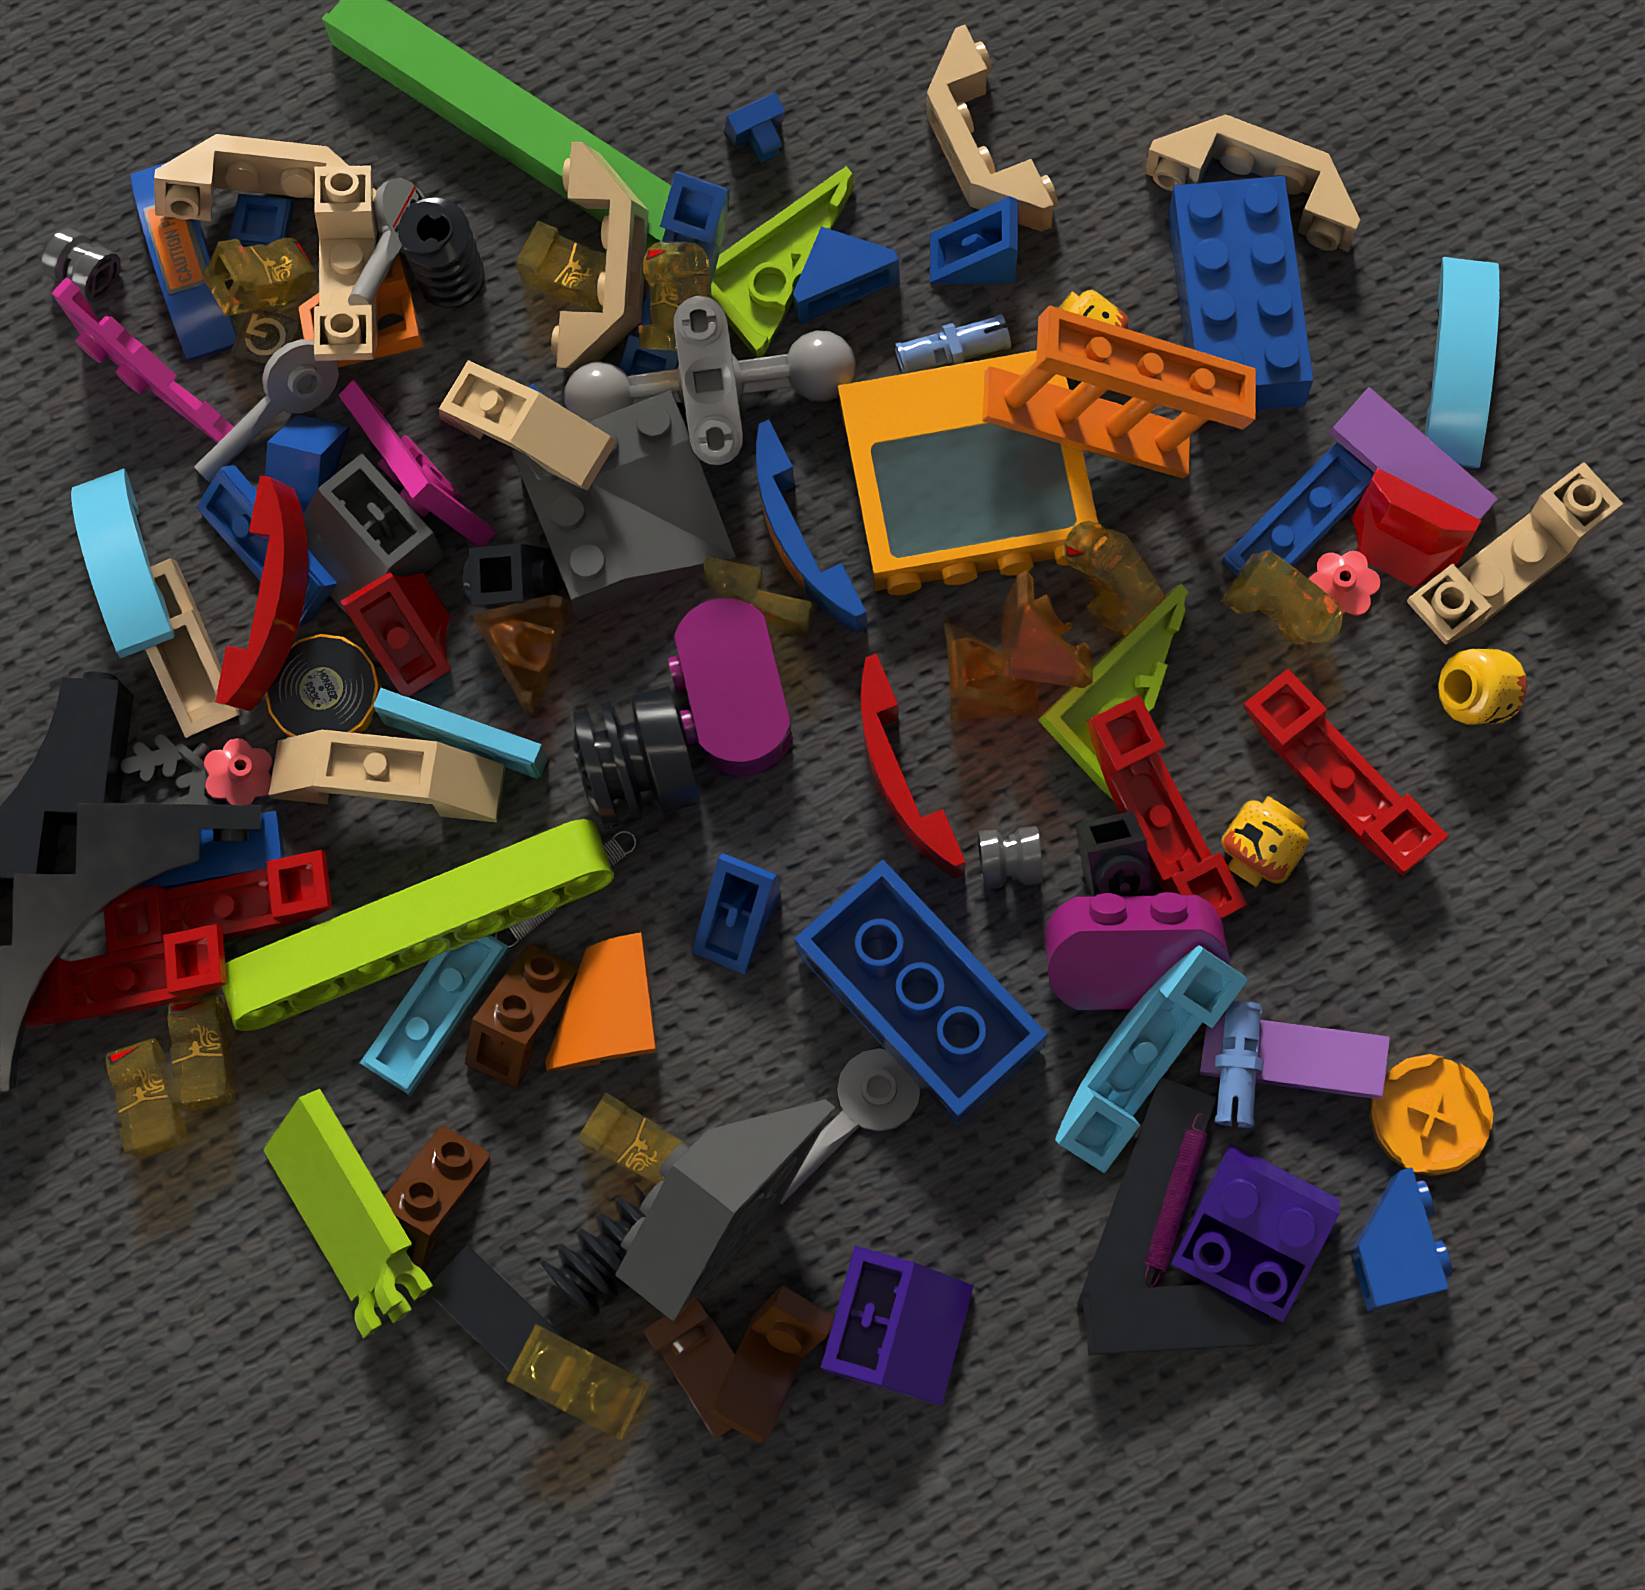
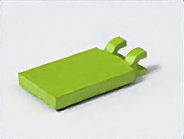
M320 1089L298 1098L263 1151L350 1300L359 1299V1304L355 1310V1322L362 1337L366 1338L374 1334L382 1325L374 1311V1307H379L383 1315L388 1314L393 1323L404 1319L412 1310L407 1300L396 1290L395 1283L404 1285L414 1300L424 1296L433 1285L422 1269L412 1263L406 1252L412 1245L411 1241Z

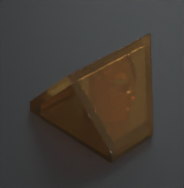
M1027 570L1017 575L1002 608V676L1078 688L1087 687L1093 683L1091 648L1086 642L1075 647L1061 638L1063 634L1072 630V625L1070 622L1063 624L1052 608L1047 594L1037 600L1034 599V579Z
M548 595L471 614L491 656L524 714L537 719L569 617L563 597Z
M943 617L950 721L1040 715L1035 660L1027 658L1019 661L1013 658L1012 654H1006Z

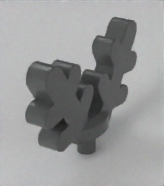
M160 734L155 738V744L160 748L159 750L151 751L144 743L138 742L133 747L137 755L125 758L121 762V770L126 775L134 776L140 774V778L147 784L155 781L159 768H163L162 772L168 779H174L178 774L180 763L186 762L192 767V772L179 776L176 780V785L181 790L189 789V794L178 798L175 804L216 805L206 797L205 783L209 775L206 773L204 761L201 759L210 748L203 742L192 752L182 743L174 746L165 735Z

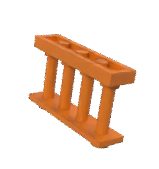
M1050 305L1038 317L1036 361L1022 375L992 366L985 370L983 422L1182 479L1189 474L1190 435L1208 420H1212L1243 430L1255 420L1256 368ZM1056 374L1081 381L1074 390L1047 382ZM1107 390L1131 396L1132 398L1126 404L1121 405L1099 397ZM1158 405L1182 411L1174 420L1150 412Z

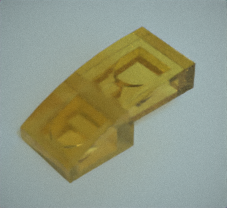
M706 556L703 568L707 585L719 597L747 602L764 614L767 627L791 636L809 639L814 620L812 602L763 591L762 568Z
M537 1324L506 1380L622 1440L650 1385L646 1381Z

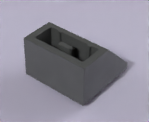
M362 453L316 490L303 513L308 550L337 582L329 596L348 617L349 615L342 606L341 600L389 572L399 577L420 573L425 574L445 557L432 530Z

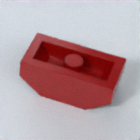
M1380 468L1373 475L1351 519L1357 532V550L1366 557L1367 563L1414 588L1437 576L1451 564L1457 566L1482 521Z
M389 572L340 601L400 695L409 697L452 670L447 662L445 651L446 630L450 615L424 573L399 577Z

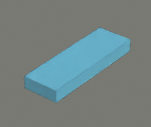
M383 688L380 689L373 705L386 726L502 763L508 769L536 779L538 776H542L548 761L542 744Z
M489 935L453 951H447L439 955L436 954L434 958L430 959L360 1064L411 1096L509 952V946Z

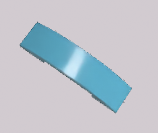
M1443 257L1437 305L1439 319L1431 401L1427 410L1425 436L1461 467L1479 469L1489 415L1499 318V264Z
M125 468L72 487V509L80 546L100 610L119 657H126L175 638L163 594L154 580L136 517L140 513Z
M1200 945L1181 958L1146 992L1105 1044L1070 1103L1055 1138L1057 1143L1105 1173L1140 1126L1133 1115L1200 1025L1205 1023L1213 1028L1247 983L1248 979Z

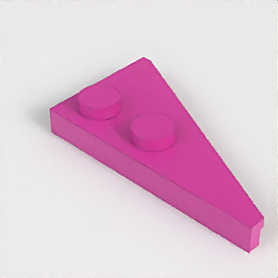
M66 277L52 292V295L80 334L75 340L76 343L95 361L101 363L108 357L117 364L119 368L115 373L132 390L142 394L146 388L217 443L234 428L206 401L202 403L176 383L174 379L177 375L143 344L136 340L112 316H105L100 321L80 292L81 289L69 278Z
M352 380L338 396L383 458L378 462L379 467L395 483L405 487L399 493L400 496L419 515L425 517L429 512H432L476 546L482 547L487 544L496 534L495 530L487 521L482 520L457 501L462 494L443 476L438 468L408 436L404 435L401 439L398 437L383 416L386 413L385 410L359 383Z

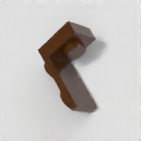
M532 944L526 945L473 1017L464 1064L517 1089L529 1069L535 1036L574 982L578 967Z
M444 1126L437 1129L384 1196L412 1243L406 1251L412 1263L421 1268L422 1271L433 1256L441 1224L483 1171L490 1157V1153L487 1150Z
M782 1285L754 1312L711 1409L712 1416L758 1443H763L768 1439L802 1359L827 1337L835 1316Z
M696 1297L674 1322L665 1315L645 1328L643 1332L654 1350L664 1357L712 1436L720 1438L734 1428L713 1417L711 1409L734 1360L735 1353L703 1302Z

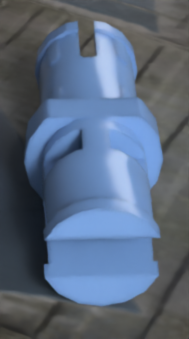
M998 314L993 318L955 328L953 323L941 326L940 333L904 343H896L895 353L902 374L934 369L950 364H962L967 359L1003 349H1010V335L1008 327L1003 328V325L1006 324L1003 315Z
M1233 1001L1226 1010L1222 1054L1215 1056V1069L1221 1071L1217 1115L1215 1116L1216 1124L1232 1127L1234 1102L1238 1101V1127L1249 1128L1255 1125L1253 1118L1256 1074H1262L1264 1060L1258 1057L1260 1014L1262 1013V1005L1259 1003Z

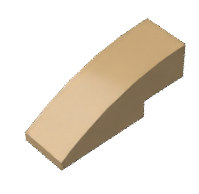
M170 558L151 566L155 583L163 594L175 638L145 650L185 738H188L240 714L236 708L215 703L222 668L177 561Z

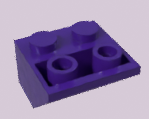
M1229 1143L1171 1264L1269 1316L1284 1322L1339 1216L1340 1199Z
M854 1246L823 1357L822 1371L942 1406L974 1285L912 1261Z

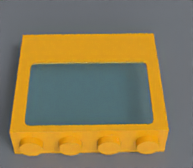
M1037 350L838 385L839 408L842 424L845 426L871 558L875 591L887 589L890 595H906L919 590L923 582L943 579L946 585H962L975 580L979 572L999 569L1002 575H1018L1031 570L1035 562L1055 559L1058 565H1074L1087 560L1090 556L1089 553L1097 552L1100 529L1083 451L982 421L985 370L992 366L1022 375L1036 361ZM1056 374L1047 382L1069 389L1067 378ZM1065 545L1085 554L1078 557H1067Z

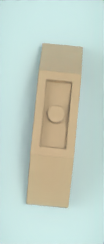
M966 25L957 27L927 91V119L970 207L981 210L1011 196L1018 200V224L1041 232L1052 227L1053 208L1058 206L1057 194L1050 178L1047 175L1040 177L1032 159L995 172L994 163L989 151L985 146L978 148L971 135L974 132L973 121L964 102L986 94L987 74L992 72V65L984 44L981 41L974 43Z
M1226 114L1153 140L1149 148L1145 174L1153 176V180L1160 187L1173 191L1174 185H1185L1186 181L1187 184L1200 183L1212 157L1220 160L1223 167L1228 171L1238 175H1247L1252 172L1263 177L1285 176L1287 194L1296 195L1301 192L1310 194L1297 232L1305 235L1310 244L1321 250L1333 251L1338 247L1349 252L1360 218L1328 153Z
M216 134L155 169V215L175 217L183 220L211 221L214 188L315 199V167L349 165L328 146ZM373 188V198L375 199L377 191ZM375 215V229L377 237L378 221Z
M571 142L570 158H567L563 165V185L566 192H568V199L586 209L610 210L609 215L604 217L601 227L602 244L607 250L605 272L600 273L597 285L598 300L603 305V313L560 311L559 326H556L552 333L551 349L553 357L557 359L556 367L573 373L581 365L600 361L641 322L649 210L603 156L583 142Z
M371 166L315 167V218L319 235V306H314L315 361L370 360L374 358L378 344L377 294L371 305H349L348 297L377 246Z
M469 360L439 407V418L449 425L478 439H481L483 434L513 447L525 453L551 474L587 491L617 443L610 435L540 392Z
M1583 462L1540 495L1528 515L1458 569L1454 564H1451L1411 595L1407 603L1445 645L1478 629L1569 558L1621 508L1623 503Z
M318 730L278 740L268 796L272 799L327 804L329 793L425 803L433 804L440 817L497 822L506 767L502 763L436 741Z

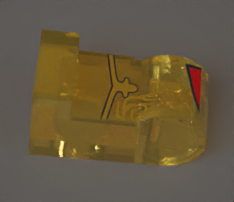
M537 221L516 260L522 284L594 312L603 313V305L598 300L597 285L600 273L605 272L606 254L599 251H590L588 247L559 236L557 228Z
M294 238L278 239L266 246L261 244L243 247L239 239L219 241L203 276L225 316L288 304L314 289L319 281V277L298 240ZM233 279L234 282L228 291L225 281Z
M661 241L653 244L647 250L643 260L644 277L651 287V290H649L651 324L639 325L640 348L677 350L674 333V315L678 307L686 299L695 296H706L712 299L710 265L705 251L696 243Z
M1089 520L1074 526L1067 535L1064 544L1066 560L1073 568L1083 572L1097 595L1086 607L1101 625L1127 636L1166 598L1125 534L1105 529L1101 524Z
M1271 550L1252 554L1221 599L1224 604L1238 614L1260 610L1278 624L1281 635L1288 642L1297 646L1323 644L1331 641L1339 633L1342 626V612L1339 604L1324 592L1323 589Z
M220 995L170 1002L168 1006V1027L172 1042L170 1052L173 1080H169L171 1104L184 1112L238 1104L226 1009Z
M151 1038L107 1053L106 1066L111 1084L116 1093L115 1102L122 1125L119 1133L124 1152L138 1159H143L191 1143L165 1056L158 1041L155 1038Z
M606 1092L577 1138L584 1148L653 1186H656L661 1180H665L664 1177L658 1174L660 1167L669 1154L680 1143H684L661 1130L659 1125L628 1108L626 1104Z

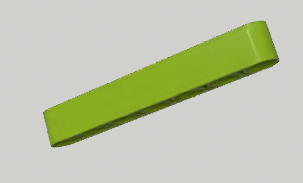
M581 819L562 824L227 962L225 964L227 984L223 985L222 989L235 1029L252 1031L273 1025L429 961L436 954L439 955L447 951H453L480 938L507 929L606 887L614 879V872L595 822Z

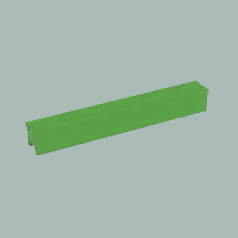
M340 0L329 14L326 13L322 17L332 45L602 222L604 217L609 215L610 209H586L568 199V192L564 188L562 177L564 162L567 158H570L571 142H583L599 152L649 210L646 252L648 253V250H660L665 228L660 227L671 185L387 0Z

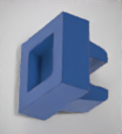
M776 92L726 116L724 132L733 148L749 142L760 163L780 155L779 149L782 148L781 140L775 129L782 126L785 110Z

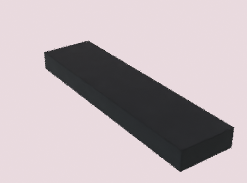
M1163 1077L1156 1084L1079 1296L1078 1306L1084 1308L1083 1292L1149 1287L1145 1281V1274L1149 1265L1143 1262H1147L1144 1259H1148L1145 1256H1149L1146 1253H1149L1147 1250H1150L1148 1247H1151L1149 1244H1152L1150 1241H1153L1151 1238H1153L1152 1235H1154L1153 1232H1155L1154 1229H1156L1155 1226L1158 1223L1156 1221L1158 1220L1160 1209H1163L1161 1206H1164L1162 1205V1203H1165L1163 1200H1166L1164 1197H1167L1165 1194L1168 1191L1166 1188H1169L1167 1185H1170L1168 1184L1170 1182L1169 1179H1171L1170 1176H1172L1174 1165H1177L1174 1162H1177L1175 1159H1178L1176 1156H1179L1177 1153H1180L1178 1150H1180V1144H1182L1184 1133H1186L1184 1130L1201 1133L1193 1129V1122L1195 1120L1194 1128L1202 1131L1205 1118L1203 1130L1205 1133L1217 1099L1216 1097ZM1151 1266L1146 1276L1149 1285L1156 1270L1155 1267Z

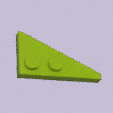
M847 166L719 255L708 297L715 300L723 308L728 325L756 358H761L765 355L794 301V290L821 226L829 229L833 228L855 187L853 173Z
M1182 584L1173 588L1038 719L1043 727L1112 800L1113 798L1094 751L1087 720L1137 695H1140L1148 712L1154 708L1168 666L1164 662L1173 635L1179 631L1186 611L1184 602L1189 592Z

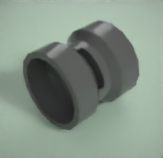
M70 227L62 229L54 235L43 253L41 262L42 271L45 275L58 283H61L66 277L69 278L81 289L80 292L84 298L91 302L101 299L106 292L104 288L111 286L119 275L121 268L120 258L117 254L103 246L93 247L86 235Z
M1037 826L1019 827L1014 834H1008V839L1003 840L1002 834L996 829L978 831L979 858L982 857L983 874H981L983 889L1001 888L1006 883L1007 876H1011L1012 881H1019L1024 886L1042 884V857Z

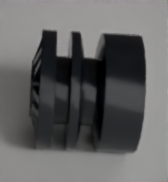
M669 685L633 695L632 710L634 722L622 725L610 701L602 703L601 707L606 730L595 731L588 708L573 711L575 723L573 749L586 797L600 815L605 829L619 826V818L614 800L622 797L626 798L633 822L641 820L643 811L641 792L653 790L664 813L701 803Z

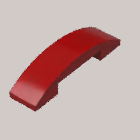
M261 475L249 532L269 542L248 648L226 646L215 703L250 712L274 683L293 645L304 607L308 577L306 526L294 488L272 477Z
M877 654L870 655L865 658L862 673L861 711L865 748L877 787L896 823L914 846L936 867L953 879L965 875L966 861L944 810L941 809L926 816H920L882 727L899 720L898 703Z
M1289 669L1285 670L1244 703L1243 708L1270 746L1339 823L1361 844L1396 872L1404 876L1448 840L1449 835L1408 793L1401 797L1326 719L1327 708Z
M1140 695L1088 719L1087 726L1110 794L1119 814L1133 811L1147 841L1151 873L1162 890L1179 895H1197L1209 902L1217 910L1221 918L1248 905L1221 852L1211 855L1158 752L1165 748L1166 745Z
M321 849L266 861L267 868L171 889H164L158 885L135 889L115 901L104 911L107 953L164 942L163 935L213 924L222 926L224 940L277 929L332 909L326 852Z
M213 924L163 935L164 942L75 961L59 958L36 997L26 1027L137 1012L186 1000L227 984L222 926Z

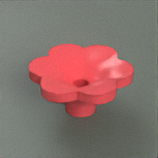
M1349 551L1342 556L1335 553H1326L1318 559L1317 572L1308 579L1307 589L1311 596L1320 600V608L1326 615L1338 617L1347 612L1353 616H1360L1369 610L1371 605L1370 597L1378 592L1381 581L1379 575L1368 568L1367 559L1362 553ZM1347 577L1349 581H1342L1340 578Z
M239 738L229 740L223 750L209 752L204 760V769L209 775L205 783L207 794L215 800L226 799L229 805H252L255 798L264 797L269 794L272 777L269 773L272 766L271 755L262 748H251L247 741ZM242 766L244 770H237L235 767Z

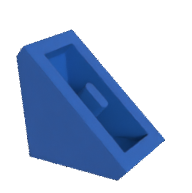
M1009 196L930 233V283L1015 284L1018 253V200Z
M821 226L793 293L795 316L799 324L900 282L899 258L895 250Z
M297 414L267 442L265 476L272 477L294 488L302 508V513L305 512L316 490L335 475L350 427Z
M721 853L716 863L691 953L745 975L781 894L777 875Z

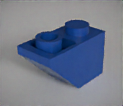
M1413 1168L1400 1170L1391 1177L1350 1251L1367 1311L1436 1295L1449 1289L1446 1278L1452 1276L1450 1257L1443 1241H1434L1428 1221L1429 1217L1434 1216L1432 1197L1425 1181H1416Z

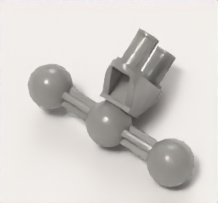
M695 296L686 299L678 307L674 315V333L679 361L677 369L627 376L621 368L609 362L593 361L581 365L570 375L564 388V404L567 410L589 422L671 390L675 402L682 403L685 406L689 438L693 452L700 460L708 464L721 465L730 462L738 455L742 447L743 432L739 402L743 394L793 388L799 396L812 402H828L838 398V385L852 383L855 377L856 360L852 348L842 337L830 331H813L802 335L795 341L788 354L738 361L731 351L728 324L723 308L709 297Z

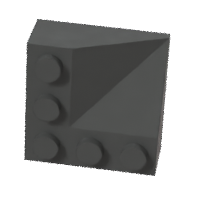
M671 390L588 422L617 441L588 491L551 474L525 453L517 449L512 451L578 620L736 560L734 550L698 456L693 452L688 430Z
M825 1099L708 1129L690 1148L684 1143H680L669 1154L659 1169L658 1174L664 1177L665 1180H661L650 1191L639 1208V1211L646 1217L643 1216L635 1223L620 1245L627 1253L615 1275L674 1322L774 1214L835 1106Z

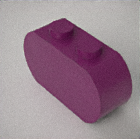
M718 598L701 603L689 611L681 620L674 635L678 656L668 658L675 691L687 689L691 709L680 711L687 743L690 745L699 742L703 759L722 773L733 776L760 774L772 768L784 757L793 739L790 718L765 616L753 605L738 599Z
M1164 892L1155 896H1119L1112 893H1103L1094 897H1074L1062 904L1052 914L1046 926L1045 947L1048 978L1051 988L1060 1000L1076 1010L1133 1009L1146 992L1173 965L1198 945L1230 966L1221 917L1209 902L1197 895H1179Z

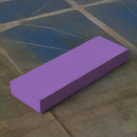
M1370 387L1366 389L1328 432L1374 473L1380 468L1478 519H1481L1498 500L1497 497Z
M1225 1015L1221 1016L1213 1028L1206 1025L1200 1068L1201 1075L1220 1078L1221 1071L1215 1069V1056L1222 1054ZM1260 1020L1258 1057L1264 1060L1263 1073L1256 1074V1083L1383 1100L1389 1036Z

